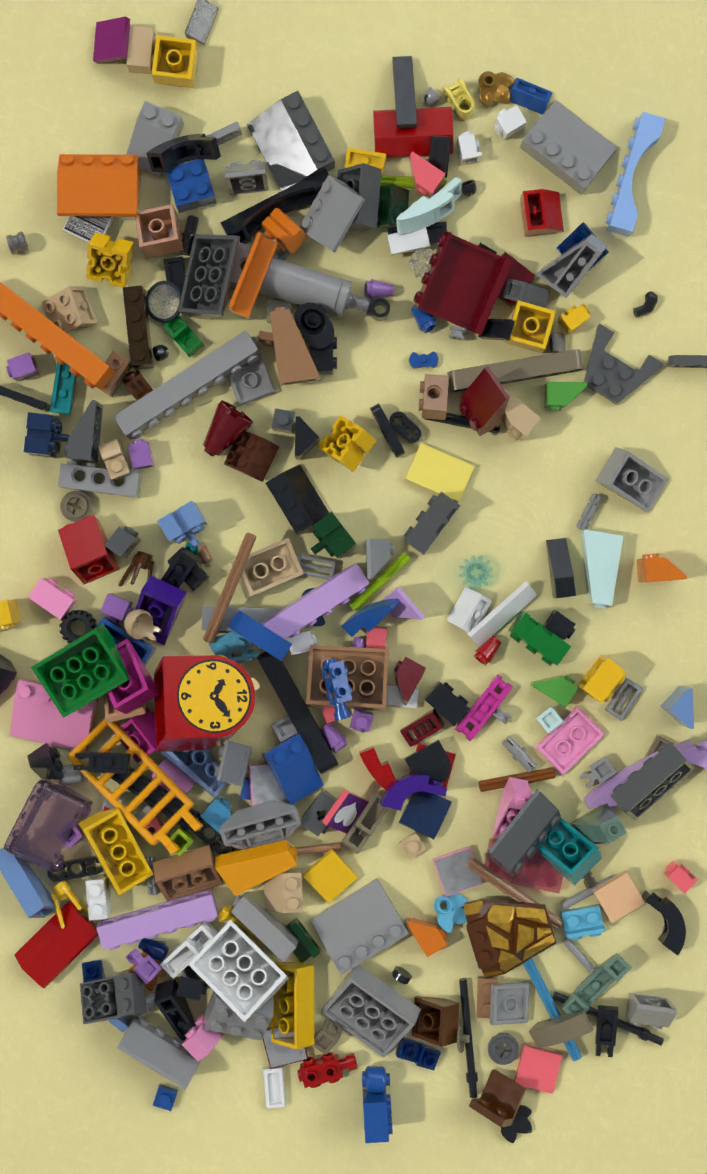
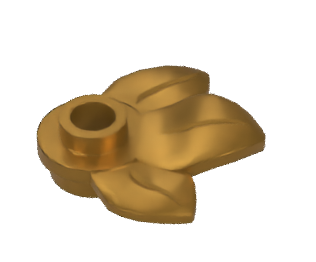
M486 71L482 73L478 79V85L481 89L479 97L482 104L487 108L492 105L493 101L508 104L510 102L508 87L514 84V79L504 72L494 74L493 72ZM489 78L492 83L487 84L485 79Z

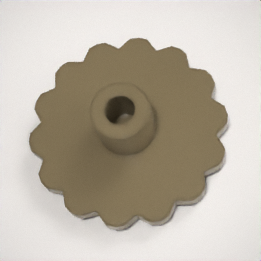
M460 1024L457 1030V1048L460 1053H463L465 1043L470 1042V1036L464 1035L463 1025Z

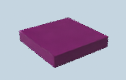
M128 17L96 22L93 61L95 63L127 59L130 19Z

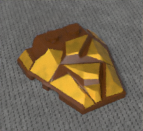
M489 899L464 903L467 932L478 968L482 970L485 978L506 974L556 944V938L545 904L524 902L512 904L502 900L501 902H491Z

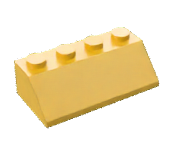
M118 808L95 813L78 823L118 895L123 894L154 875Z
M274 962L289 979L273 995V1017L270 1021V1028L272 1029L271 1042L296 1050L314 1045V965L301 962ZM278 1026L283 1034L294 1032V1038H274V1027Z

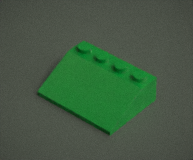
M104 623L31 667L63 718L130 679L116 643Z

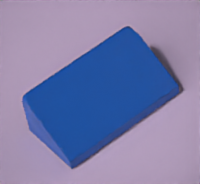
M516 78L510 92V102L543 115L552 92Z

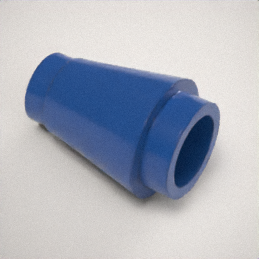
M414 306L411 308L420 331L428 333L437 326L436 319L431 314Z

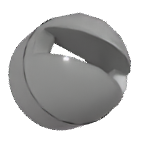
M431 87L424 94V101L430 106L436 104L441 99Z

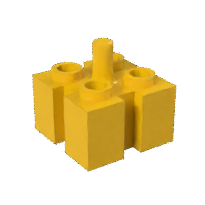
M95 232L88 243L87 258H90V261L87 264L86 278L98 282L107 279L110 285L125 287L132 273V262L130 260L133 256L134 242L120 238L114 242L111 241V236Z
M340 415L331 427L333 429L330 435L326 434L317 447L331 459L354 472L364 459V452L368 453L377 440L365 429L355 423L353 424L350 420Z

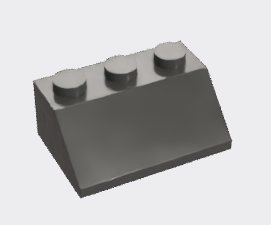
M362 163L338 170L337 179L345 182L365 199L348 230L368 231L377 229L381 169Z

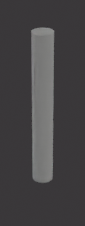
M611 875L561 902L562 907L565 910L593 895V889L613 878V876Z
M565 938L563 940V944L589 973H592L596 969L570 939Z

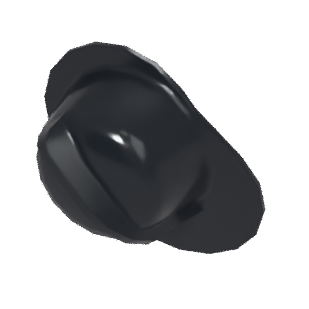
M307 302L302 304L295 313V322L302 336L314 348L322 349L327 347L334 338V328L324 309L316 303Z

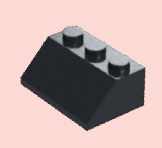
M300 464L282 472L265 483L296 534L301 533L329 514V511Z

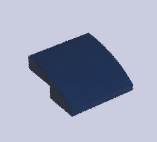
M424 791L415 792L411 795L398 823L434 840L452 802L437 794Z

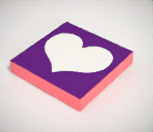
M344 789L322 822L326 826L347 834L369 801Z

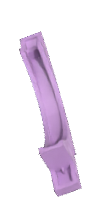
M688 739L674 745L690 763L707 769L706 740L699 741L694 745ZM658 751L625 767L593 789L584 797L588 808L591 809L608 804L610 810L615 809L617 803L610 796L613 793V789L619 784H624L632 772L640 770L643 767V763L648 758H653L657 755Z

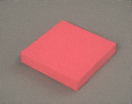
M524 1044L514 1081L524 1087L553 1094L562 1054Z

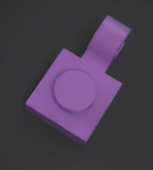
M134 949L126 956L130 963L136 965L133 971L145 984H148L162 969L149 955L144 958L137 949Z

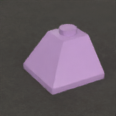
M396 587L382 599H398L400 601L389 613L392 617L421 620L425 617L400 587Z

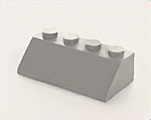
M135 1016L117 1048L186 1090L200 1061L198 1062L182 1046V1040L177 1037L172 1038L166 1034L163 1028L154 1027L149 1024L150 1022L146 1018Z

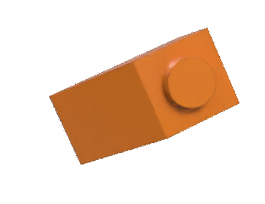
M410 917L406 919L409 929L427 957L447 946L446 938L448 936L442 928H438L436 923Z

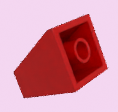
M95 515L86 516L82 520L73 524H67L58 530L70 569L83 584L120 570L113 551L105 546L108 539Z

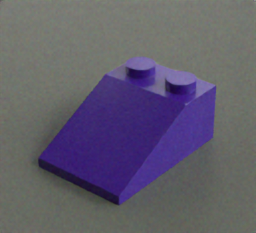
M150 576L141 590L135 610L142 609L151 614L153 625L161 629L160 633L153 632L156 642L165 645L187 592Z

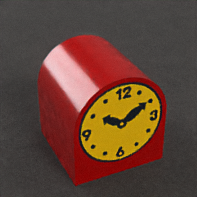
M215 655L163 656L153 673L154 684L159 693L158 696L154 697L156 752L210 750L217 748L245 725L253 712L255 689L252 680L242 666L229 658Z

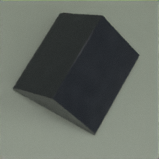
M296 416L295 458L296 460H301L320 442V438L300 416Z

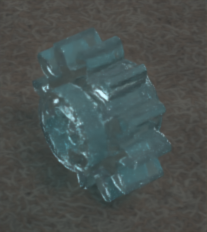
M471 555L470 562L464 559L466 566H459L461 570H464V573L459 574V577H465L462 584L469 582L470 589L474 587V584H476L478 589H481V583L488 586L486 579L493 578L492 575L488 574L489 571L493 570L492 567H487L490 561L482 562V555L479 556L478 560H476L474 555ZM473 567L481 570L478 578L471 574V570H474Z

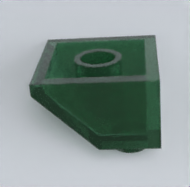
M394 184L380 187L377 228L393 225L396 222V218L408 209L409 190Z

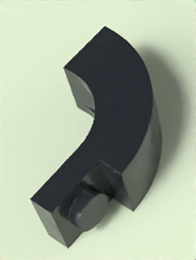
M645 891L641 897L659 911L664 919V929L658 940L678 956L686 938V926L681 912L667 897L662 899L654 892L650 894Z

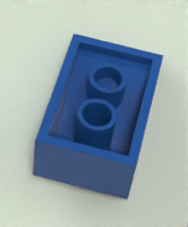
M295 734L262 753L264 760L290 805L324 786L312 756L300 734Z

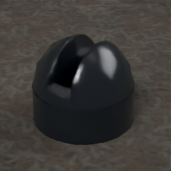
M468 180L462 183V193L465 196L470 197L471 194L474 195L476 193L477 186L475 180Z
M157 345L152 348L153 355L158 362L165 360L169 356V352H166L168 348L165 345Z

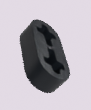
M394 412L389 419L392 428L406 442L411 444L418 442L421 437L419 427L404 413ZM401 416L403 418L401 422L405 427L403 428L400 424L394 425L395 420L393 418ZM408 428L410 431L416 430L417 438L412 437L409 439V433L405 429Z

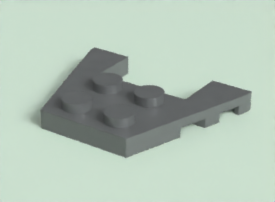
M599 323L596 328L584 382H587V387L612 403L618 404L658 371L664 363L648 355L638 371L604 351L614 332Z

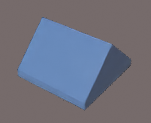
M678 686L661 707L680 725L694 729L693 689Z

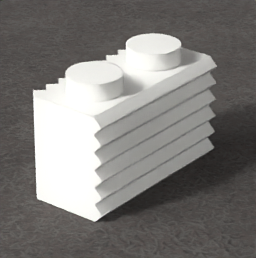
M106 874L89 876L85 881L89 920L107 919L112 912L110 910L112 908L110 906L111 902H109L111 900L109 898L111 896L109 895L110 887H108L109 879H107Z

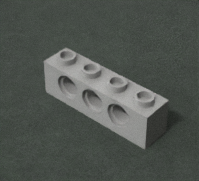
M67 460V464L61 463L58 487L139 498L142 475L137 473L136 469L129 468L131 474L125 476L124 484L118 487L115 483L116 480H111L107 468H98V464L87 463L86 466H79V462ZM80 471H84L85 479L79 482L77 474ZM99 474H104L105 481L102 484L96 482V477Z

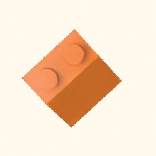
M659 553L642 555V559H637L638 582L687 579V576L666 557H659Z

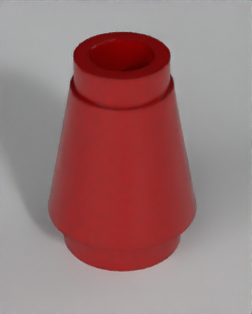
M492 636L475 650L474 657L486 666L488 663H491L502 644L501 641Z

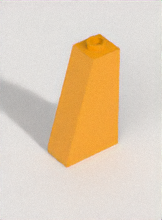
M288 840L278 841L218 855L215 857V869L233 894L237 896L297 866L298 851L294 845H290Z

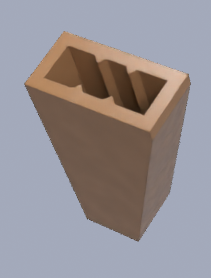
M285 307L274 308V311L269 313L280 385L285 386L319 381V373L290 310L285 309Z

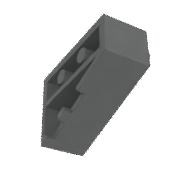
M442 491L438 496L433 495L427 503L430 507L426 512L423 510L415 519L418 521L414 528L410 526L404 534L407 537L404 541L422 555L425 554L460 507L458 503Z

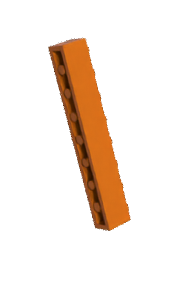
M0 282V317L5 321L9 318L12 321L10 325L19 332L22 329L27 332L25 337L33 343L36 341L41 343L39 348L48 355L51 352L56 355L54 359L61 365L68 364L70 366L69 371L75 376L79 377L82 375L86 378L83 382L93 389L96 386L102 390L116 371Z

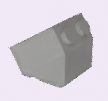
M273 800L236 811L219 827V832L225 846L247 849L287 840L295 829L301 825L296 806Z

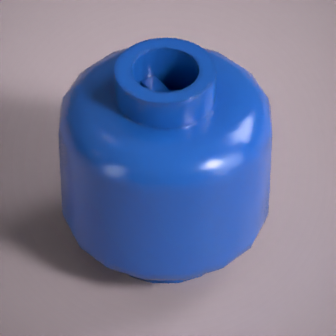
M367 1066L365 1071H362V1088H365L367 1093H384L386 1086H390V1073H386L385 1067Z

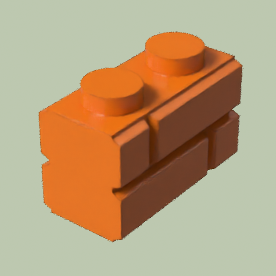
M275 208L270 216L262 222V226L265 229L263 233L270 240L275 239L278 247L283 252L287 250L290 254H294L299 249V246H302L308 239L305 232L279 208Z

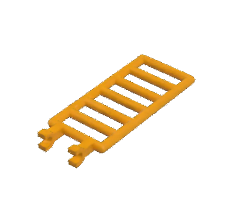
M104 718L68 754V759L74 766H88L89 762L85 765L80 759L75 758V753H81L109 726L116 735L99 752L109 753L123 740L129 747L125 753L130 754V758L136 754L143 763L113 793L104 784L115 773H104L98 779L92 772L79 771L115 808L120 810L122 816L150 845L153 846L160 841L172 855L176 854L181 848L166 833L181 818L194 831H198L203 826L189 812L194 806L193 801L115 721L107 723ZM150 768L156 777L125 807L118 798ZM163 782L170 791L138 821L132 812ZM177 796L184 805L152 835L145 828L146 825Z

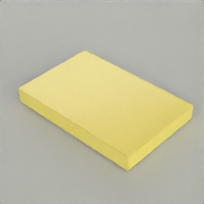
M421 443L405 480L438 494L442 491L452 500L460 502L475 466Z

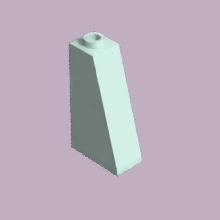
M581 530L589 603H595V608L606 609V605L612 606L623 536Z

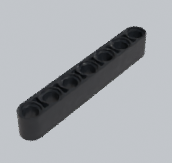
M266 651L259 654L257 659L298 734L301 735L319 772L323 774L338 766L339 764L309 708L306 707V703L283 661H280Z

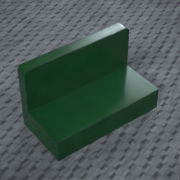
M298 918L286 925L299 938L293 953L301 963L311 956L315 958L320 954L321 948Z

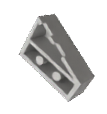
M591 234L543 266L536 275L567 298L607 248V245Z

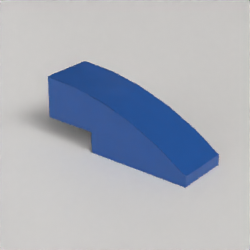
M387 599L367 605L349 617L341 627L351 637L362 627L370 632L400 601L398 599Z

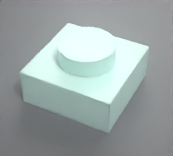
M552 706L536 718L548 734H551L565 723Z

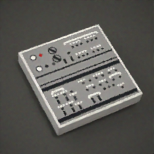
M69 216L63 231L89 243L95 232L106 235L114 216Z

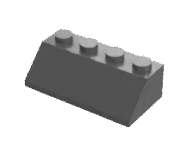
M670 742L668 745H663L658 750V754L653 758H648L640 770L632 772L624 784L617 785L610 796L627 815L636 820L693 771L695 767Z
M538 789L488 851L494 864L511 877L522 871L525 861L534 856L537 850L536 847L540 842L543 843L547 839L550 829L552 827L555 828L561 820L559 809Z

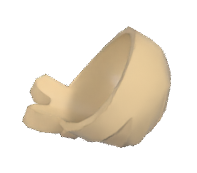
M142 609L130 612L124 620L125 631L130 637L137 640L148 637L151 641L155 642L156 637L153 635V632H161L159 627L153 625L151 614Z

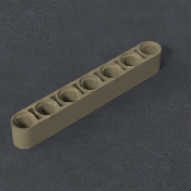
M580 349L452 370L447 372V375L449 376L450 392L467 390L487 366L500 384L580 371L583 370Z

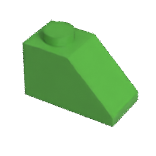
M548 381L545 384L544 408H550L549 411H561V408L566 407L587 387V382Z
M567 675L564 678L555 676L537 680L530 684L564 707L568 705L578 689L574 685L576 681Z

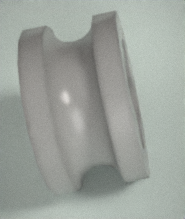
M456 326L450 327L451 334H449V338L466 340L464 334L467 333V329Z
M497 707V712L492 714L505 725L507 724V719L512 718L499 707Z

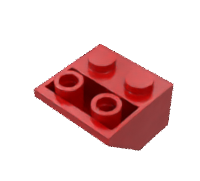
M546 189L522 192L520 203L525 237L564 232L559 192Z

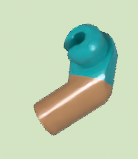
M190 541L186 544L185 549L191 553L199 554L203 563L212 560L204 543L199 542L200 544L194 548Z

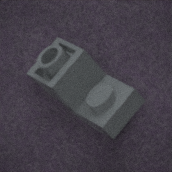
M508 278L503 298L515 302L519 300L546 308L551 291Z

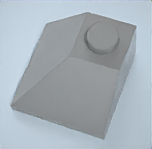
M366 539L367 579H372L389 561L390 555H394V545L390 543V539Z

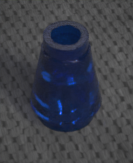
M146 938L141 939L138 946L139 949L155 961H163L169 950L166 943Z

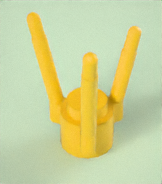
M62 881L52 888L54 894L51 895V898L54 901L62 929L65 928L58 899L62 902L69 898L78 910L82 909L88 915V909L74 894L66 881Z

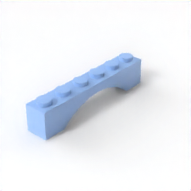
M643 112L639 118L636 117L632 128L635 130L634 137H630L627 145L630 151L628 156L625 155L622 163L624 172L623 175H619L616 183L619 189L617 193H614L611 205H614L613 210L608 213L605 223L608 224L607 231L627 237L632 234L638 216L632 194L634 170L640 157L650 147L655 145L661 137L666 118Z

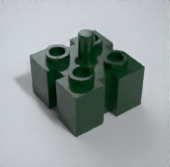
M332 511L313 525L315 529L313 534L319 540L311 548L314 555L325 548L331 557L335 555L339 558L356 544Z

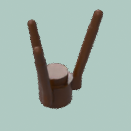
M138 551L119 582V586L123 585L134 566H136L130 584L134 585L140 568L146 570L148 567V580L152 576L155 563L151 561L153 556Z

